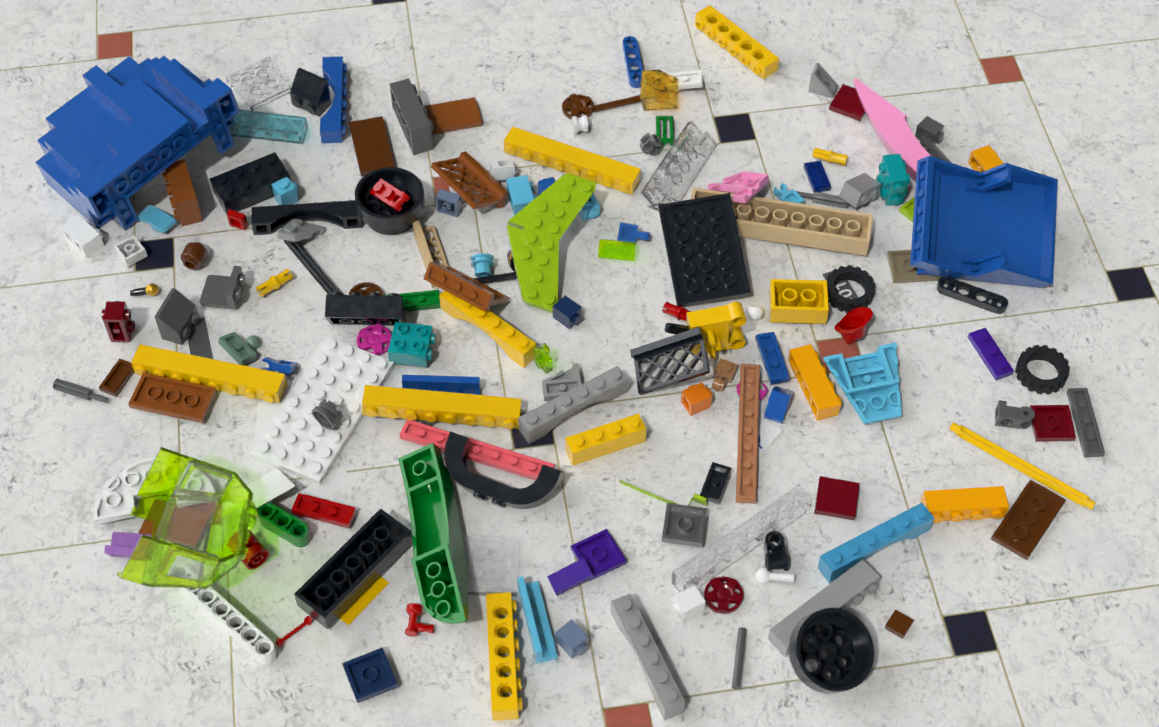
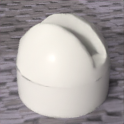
M749 306V317L754 320L760 319L764 308Z

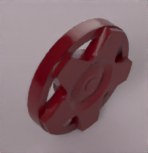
M715 577L705 587L704 600L712 611L719 614H730L741 606L743 590L740 584L733 578ZM712 586L713 591L708 592L709 588ZM710 602H716L718 608L713 606ZM730 603L736 604L732 608L728 609Z

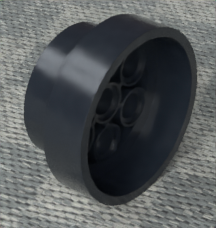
M386 167L374 170L366 174L355 188L357 213L377 233L383 235L404 233L413 227L412 223L417 221L424 210L425 199L422 182L415 174L402 168ZM380 178L410 197L409 201H405L402 205L400 212L370 193Z
M825 608L807 615L795 626L789 640V658L794 672L806 686L820 693L836 694L853 689L866 679L874 661V645L867 627L858 617L843 609ZM818 627L823 631L822 637L817 632ZM837 636L841 638L842 645L837 643ZM802 640L807 642V650L803 648ZM822 648H823V649L826 651V653H827V657H826V658H824V657L822 656V654H821V649H822ZM841 657L846 662L845 667H843L840 663ZM806 661L811 664V671L806 669ZM825 670L830 673V680L825 677Z

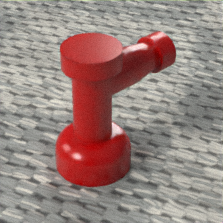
M417 603L407 604L406 613L409 615L408 628L405 629V635L414 637L417 636L418 631L433 633L434 625L417 623L418 616L423 613V606Z

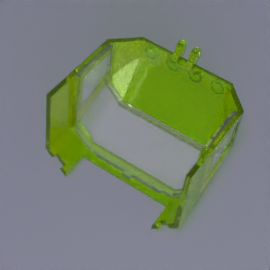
M161 447L138 491L137 496L141 497L137 508L133 507L130 513L132 516L154 522L151 537L142 534L123 571H118L116 576L147 587L207 589L237 567L240 560H244L247 555L248 548L245 545L250 537L248 529L254 528L258 508L252 502L253 492L234 471Z

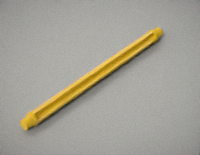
M953 422L949 430L956 433L955 435L1083 507L1086 506L1091 510L1095 506L1096 502L1091 500L1086 494L963 425Z

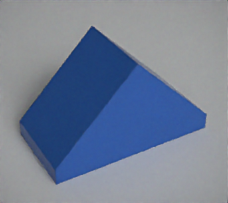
M775 386L771 390L764 418L782 424L794 391Z

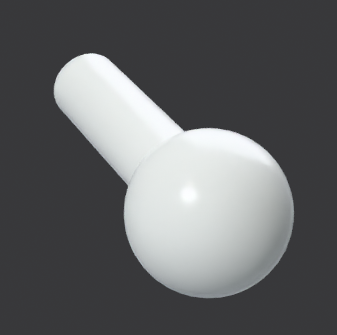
M762 567L757 570L756 579L762 584L769 583L771 580L795 582V574L767 571L766 567Z

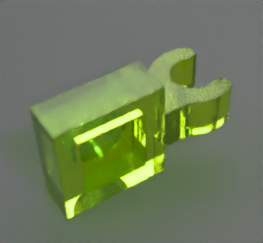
M543 343V347L534 348V361L539 369L542 368L547 374L553 371L552 358L549 356L550 348L546 343Z

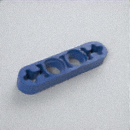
M626 36L623 39L622 48L629 85L633 88H641L644 85V73L638 41L633 36ZM634 54L636 57L631 58L628 55ZM636 66L638 69L633 70L630 67Z

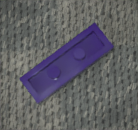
M986 328L968 334L969 341L995 381L1013 375V368Z

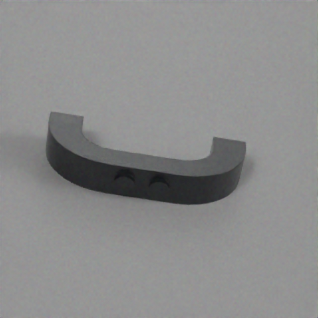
M450 431L445 444V464L453 479L463 489L473 493V497L483 501L485 498L492 500L491 503L498 507H503V505L516 509L537 507L548 501L556 493L564 477L562 471L542 465L537 479L530 486L520 489L513 488L468 470L466 457L472 444L468 437Z

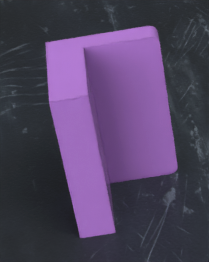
M113 532L111 545H105L104 554L110 557L150 560L154 536L149 534Z

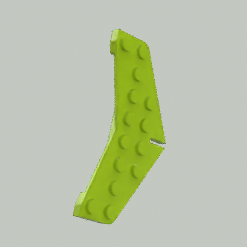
M564 174L508 220L506 225L521 299L525 304L553 313V306L558 302L559 240L593 195L597 185L596 182L573 174Z

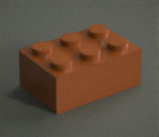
M185 159L176 161L165 169L166 172H162L165 183L169 182V184H166L168 195H173L169 198L172 208H176L173 210L175 219L180 220L183 227L202 222L203 220Z

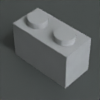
M862 173L845 181L839 197L856 208L870 200L876 199L879 195L878 190L881 183L866 173Z

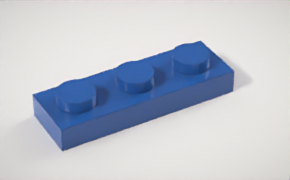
M775 333L757 334L755 341L770 385L789 382V374Z

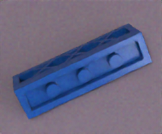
M402 375V388L480 395V377Z

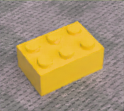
M770 279L768 292L770 322L826 324L829 311L827 280Z

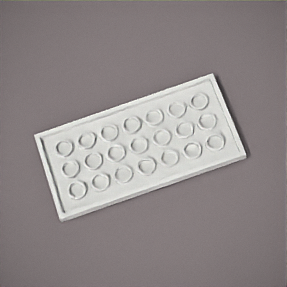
M327 336L251 450V458L320 485L364 416L362 415V400L365 385L382 386L394 368V362ZM323 399H326L325 402L329 400L337 406L336 410H340L343 414V419L337 422L332 430L321 426L312 415V410L319 406Z

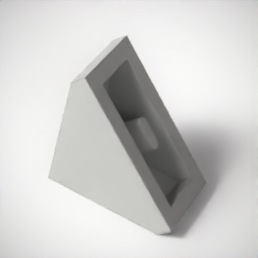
M816 63L811 74L808 92L833 98L839 85L819 63Z

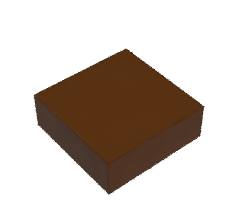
M895 609L884 629L903 639L914 620Z

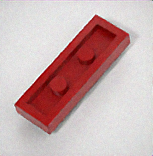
M298 493L291 511L295 515L350 528L356 514V507Z

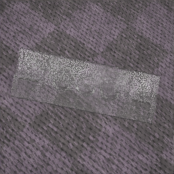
M693 121L686 124L641 191L642 195L649 202L647 207L658 211L659 204L681 201L718 144L708 132L702 133Z

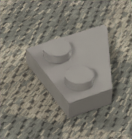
M293 219L278 231V239L291 242L301 241L302 239L311 238L312 233L324 234V226L306 223L301 219Z
M578 363L573 364V368L565 372L562 370L556 373L555 376L542 381L544 401H551L581 385Z

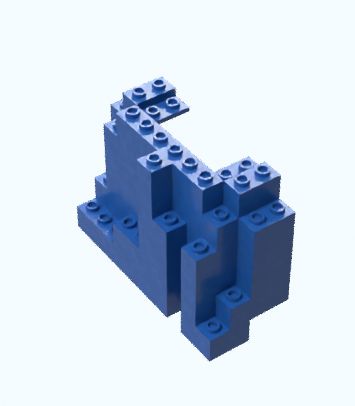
M129 56L107 73L95 65L82 75L87 88L45 118L51 130L37 140L45 155L35 163L47 184L84 218L88 219L95 228L99 229L113 219L126 230L139 220L129 197L209 135H211L215 147L221 155L233 147L235 143L229 128L235 124L233 117L240 110L232 89L219 78H216L214 81L207 79L203 82L175 58L171 61L165 56H162L160 59L155 57L152 60L147 58L138 64Z

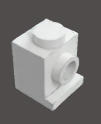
M511 158L490 160L489 174L496 181H506L507 178H513L514 175H517V167L513 164Z

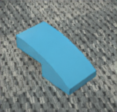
M148 205L137 214L139 221L150 224L153 230L165 233L177 223L173 217L152 205Z

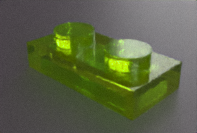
M599 239L598 257L634 261L636 242Z

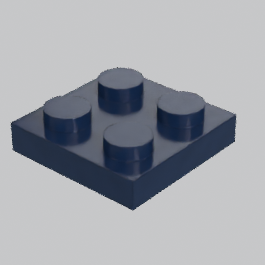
M383 647L342 663L357 703L398 688Z

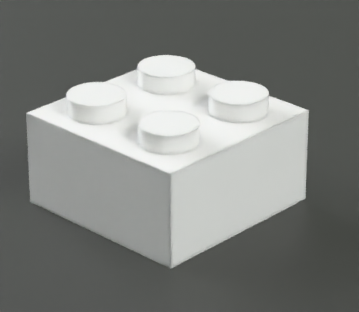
M134 235L114 245L117 255L127 267L147 257L145 248Z

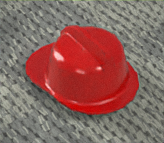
M868 307L855 308L849 311L835 325L834 329L841 334L847 344H852L854 341L865 336L866 324L871 320L873 311Z

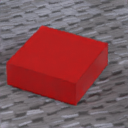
M229 209L227 212L229 225L246 230L248 227L246 214Z

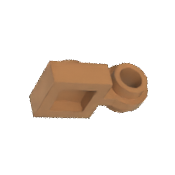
M720 358L713 373L712 388H714V391L719 392L720 390L723 392L726 382H732L737 372L738 364Z

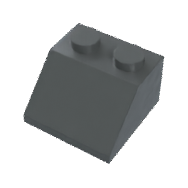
M172 288L154 317L163 340L183 345L185 340L189 338L194 324L198 323L200 316L196 305L179 291Z

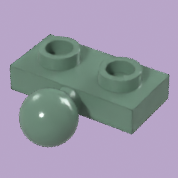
M232 332L219 337L218 343L239 365H245L257 359V353L254 350L260 347L261 340L258 336L251 335L245 342L236 332Z

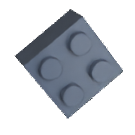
M440 189L435 197L437 212L458 218L462 210L461 196L457 193Z

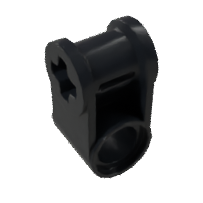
M770 531L765 537L763 547L765 567L767 571L776 569L788 571V557L785 550L784 537L778 531ZM769 542H775L778 545H771Z

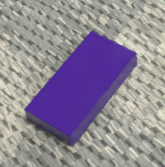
M582 558L547 577L555 594L558 596L594 576L585 558Z

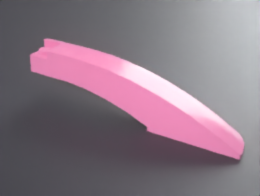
M855 78L853 80L854 86L873 129L890 155L901 154L902 161L906 163V173L916 182L917 161L931 155L924 149L907 124V115Z

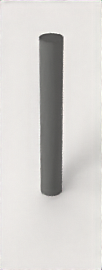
M743 627L738 628L732 680L733 689H740L747 631Z

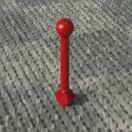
M305 617L303 623L284 637L276 639V646H282L284 641L304 626L311 625L313 623L312 617Z

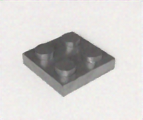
M667 503L661 542L702 547L707 508Z

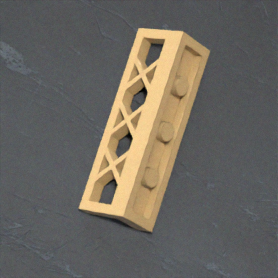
M419 221L413 222V234L425 269L427 270L429 263L435 259L442 261L441 266H448L434 225L421 228ZM432 232L433 236L430 240L425 238L424 234ZM430 245L437 248L435 253L429 251Z

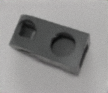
M999 400L995 408V426L1027 429L1030 427L1035 413L1030 407L1007 406V401Z

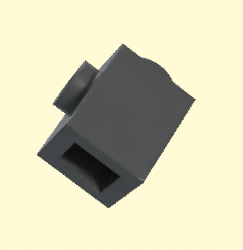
M926 116L917 125L915 137L920 140L922 135L926 134L931 137L934 144L939 143L944 137V125Z

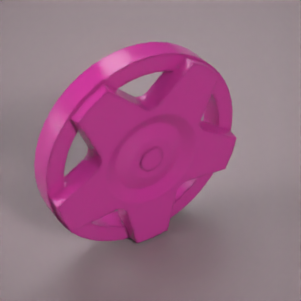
M370 325L359 331L357 346L365 351L373 349L374 352L370 353L381 356L388 351L392 335L383 325ZM388 343L387 346L383 349L382 345Z

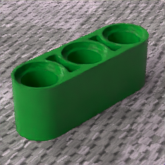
M267 502L258 507V517L264 528L296 547H305L310 543L311 537L306 523L272 503Z

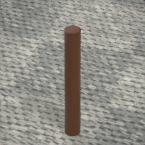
M643 95L594 105V112L642 102L644 97Z

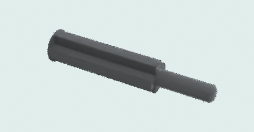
M796 191L802 198L812 199V202L843 208H848L849 206L848 202L837 195L813 191V194Z
M58 378L53 383V389L88 401L89 399L104 403L109 401L107 397L93 393L92 389Z

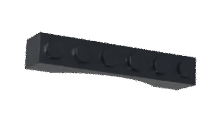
M355 200L252 207L251 225L254 235L273 234L293 219L324 221L338 225L343 229L362 228V219L357 213Z

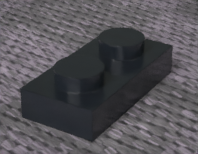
M712 462L700 496L707 498V501L719 504L731 473V467Z

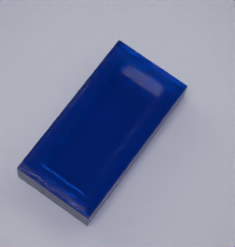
M821 160L804 163L803 168L812 191H830L831 185Z

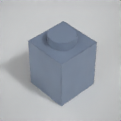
M572 619L555 632L556 642L572 659L577 655H582L588 649V636Z

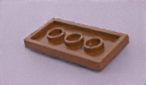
M143 373L128 404L133 409L203 423L217 390L215 387Z

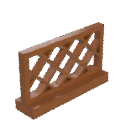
M466 151L461 152L458 158L432 163L431 168L473 209L496 205L498 208L504 207L509 192Z
M430 262L423 278L484 312L489 311L491 305L506 303L509 299L508 296L449 265L441 266L435 262Z

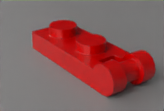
M381 178L370 191L374 197L398 212L402 210V205L405 201L408 202L410 199L406 193Z

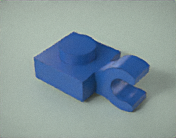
M620 222L617 240L636 243V238L649 240L651 232L638 231L639 225Z
M270 357L262 359L263 362L269 364V368L263 367L261 368L263 370L279 371V373L290 375L297 371L298 363L274 360Z

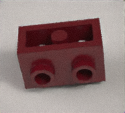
M106 301L105 309L102 310V320L110 341L130 342L132 332L135 331V321L131 319V310L128 309L125 301Z

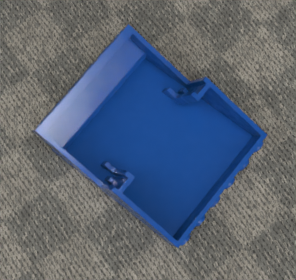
M931 156L918 160L910 266L917 267V275L946 276L953 279L1036 288L1052 285L1054 278L1058 179L1009 163L979 172Z

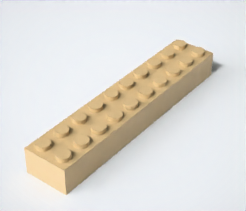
M693 187L691 199L726 194L727 192ZM730 193L739 237L867 256L873 214L754 196L747 203L733 202L732 195L734 193Z

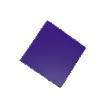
M607 529L570 546L577 561L585 558L594 576L589 579L590 581L626 564L625 557Z

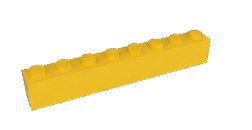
M513 126L503 140L504 152L509 155H514L527 161L556 169L557 171L573 174L623 193L633 195L641 180V168Z
M139 344L131 361L134 372L140 376L143 373L215 387L217 391L227 392L231 395L246 396L249 399L256 398L268 403H280L287 387L286 377L283 373Z
M365 385L362 415L369 417L377 416L389 419H407L410 421L426 420L427 422L457 423L468 426L480 425L519 429L518 417H520L521 398Z

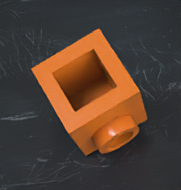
M701 382L691 385L682 391L681 403L689 415L692 416L710 408L713 395L711 390L706 388Z

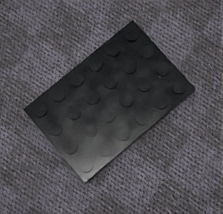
M730 193L658 205L677 306L685 307L751 296Z

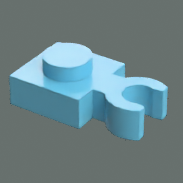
M784 183L780 185L781 190L774 187L773 194L779 197L780 201L804 204L805 200L794 189L788 191Z

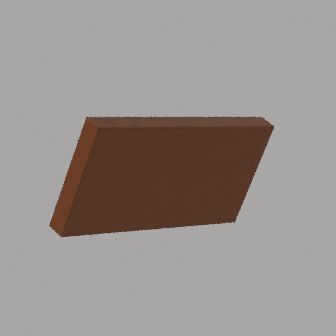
M383 116L349 122L361 176H365L380 168L395 167Z
M1030 479L993 533L991 540L1028 560L1065 504L1066 499Z

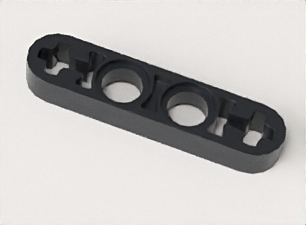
M946 276L938 280L936 289L942 295L996 314H1003L1007 309L1008 300L1002 295ZM959 290H966L968 294L963 295L959 293ZM983 296L986 300L980 301L976 297Z

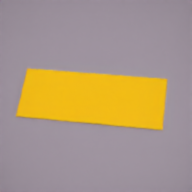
M380 576L339 619L350 625L389 582Z

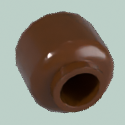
M190 242L185 246L181 254V261L188 269L195 270L201 268L208 256V251L202 243Z

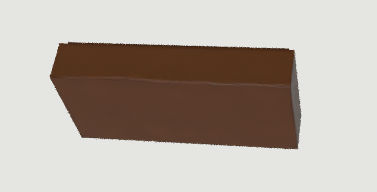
M119 358L100 384L99 390L117 397L134 373L132 364Z

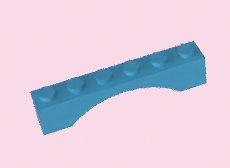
M920 503L822 554L817 568L828 583H831L859 561L865 560L877 551L893 543L914 539L928 532L931 529L934 517L925 505Z

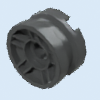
M323 399L319 406L312 410V415L321 426L332 430L336 423L343 419V414L340 410H336L337 406L330 400L325 402L326 399Z

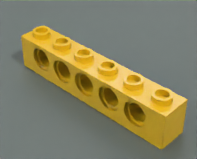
M709 5L695 14V27L698 30H701L763 80L778 70L779 57L714 7Z
M511 592L486 594L492 721L519 719L518 711H523L522 697L517 698V691H521V677L516 678V671H520L519 658H515V651H519L518 638H514V632H518L517 619H513L512 614L517 613L516 600H512ZM500 615H505V616H506L505 618H502V619H501V618H498V616H500ZM501 634H506V635H508V636L505 637V638H500V637H498V636L501 635ZM503 653L509 654L507 657H500V656H499V655H501V654H503ZM503 673H509V674H510L508 677H501V676H500V675L503 674ZM503 693L511 694L509 697H502L501 695Z

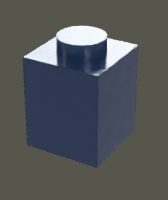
M565 295L553 306V318L570 330L574 325H578L581 322L582 307Z

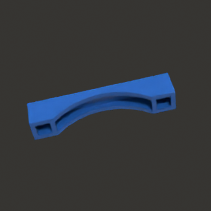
M343 56L323 57V78L328 80V85L333 90L335 96L330 109L320 119L322 144L343 143V136L346 135V127L343 123H346V113L344 110H347L346 100H344V98H347V89L344 87L347 85V75H345L348 72L347 63H344Z

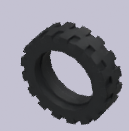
M847 265V267L840 266L839 269L835 268L827 277L828 303L830 302L833 308H838V311H847V313L855 308L868 307V304L872 303L875 293L873 277L869 276L866 270L863 271L857 266L856 268L852 265ZM843 280L855 281L863 287L865 293L859 298H846L836 291L835 285Z
M1034 345L1032 348H1026L1025 352L1021 353L1015 373H1017L1016 377L1018 381H1021V385L1027 387L1029 391L1049 395L1052 392H1058L1060 388L1064 387L1069 376L1070 366H1068L1069 362L1067 358H1064V354L1057 352V349L1053 347L1052 349L1048 348L1047 345ZM1033 360L1049 362L1056 368L1058 376L1053 379L1037 378L1028 370L1027 364Z

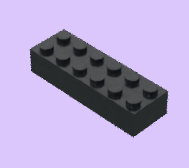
M380 508L294 593L297 606L328 630L413 544L411 530Z

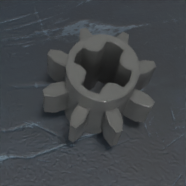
M647 133L640 139L642 142L640 143V148L645 154L651 153L654 155L661 149L659 146L661 145V140L656 134L650 136Z

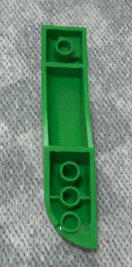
M431 443L398 458L412 527L413 558L411 561L420 600L428 614L443 623L459 624L468 621V578L462 528L450 473L444 465L441 449L434 443Z

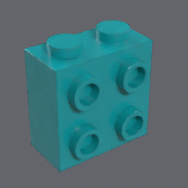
M901 154L883 155L882 161L879 163V175L876 176V181L881 183L880 195L884 199L886 206L903 204L908 194L907 186L910 185V175L906 173V163L902 161Z
M395 322L388 349L389 361L400 365L427 367L428 360H432L433 349L431 347L436 343V334L433 333V326Z

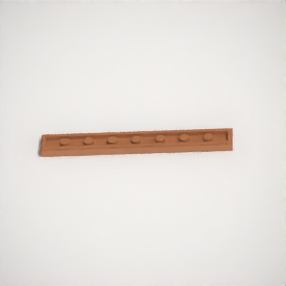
M757 364L740 365L736 475L737 503L756 504L760 365Z

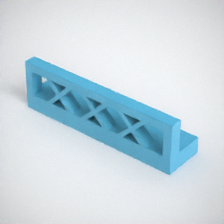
M523 576L517 577L518 592L536 664L557 659V652L539 583L536 581L525 584Z

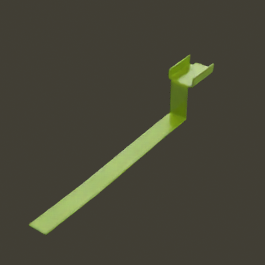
M619 479V483L666 503L677 504ZM694 494L688 506H690L692 500L707 506L705 502L707 498Z

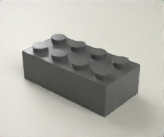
M409 78L390 83L392 108L413 155L433 150L432 142H435L434 135L431 130H434L431 120L427 119L428 113L426 108H422L423 103L421 97L417 96L415 84L412 85Z

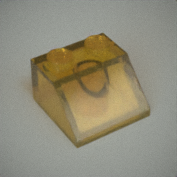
M661 70L642 71L640 100L643 110L678 108L679 79Z

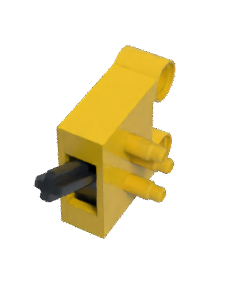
M732 302L728 305L687 312V325L666 323L664 330L669 334H679L700 327L708 336V341H706L707 353L710 355V358H715V352L728 349L736 350L745 346L746 342L741 326L747 320L742 304L740 302ZM695 345L691 352L697 355L701 345Z

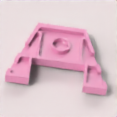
M742 171L724 178L722 183L713 182L708 184L707 190L735 193L732 195L733 202L747 203L769 182L768 174Z

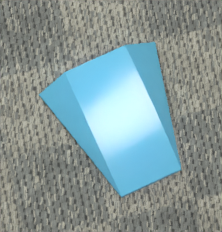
M897 342L880 345L874 353L845 359L842 353L823 357V360L863 424L902 416L897 367L898 357L896 353Z

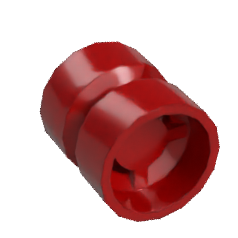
M249 530L238 534L230 545L231 550L249 570L261 566L269 556V551L259 542V539L253 532Z

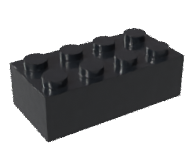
M276 152L212 177L210 182L214 195L227 215L229 209L239 212L273 198L274 194L271 184L285 177H288L291 181V178Z
M331 292V295L326 294L325 318L331 325L380 324L383 326H394L395 322L406 323V302L397 293L381 296L380 293L362 295L359 292H351L350 295H343L342 292Z

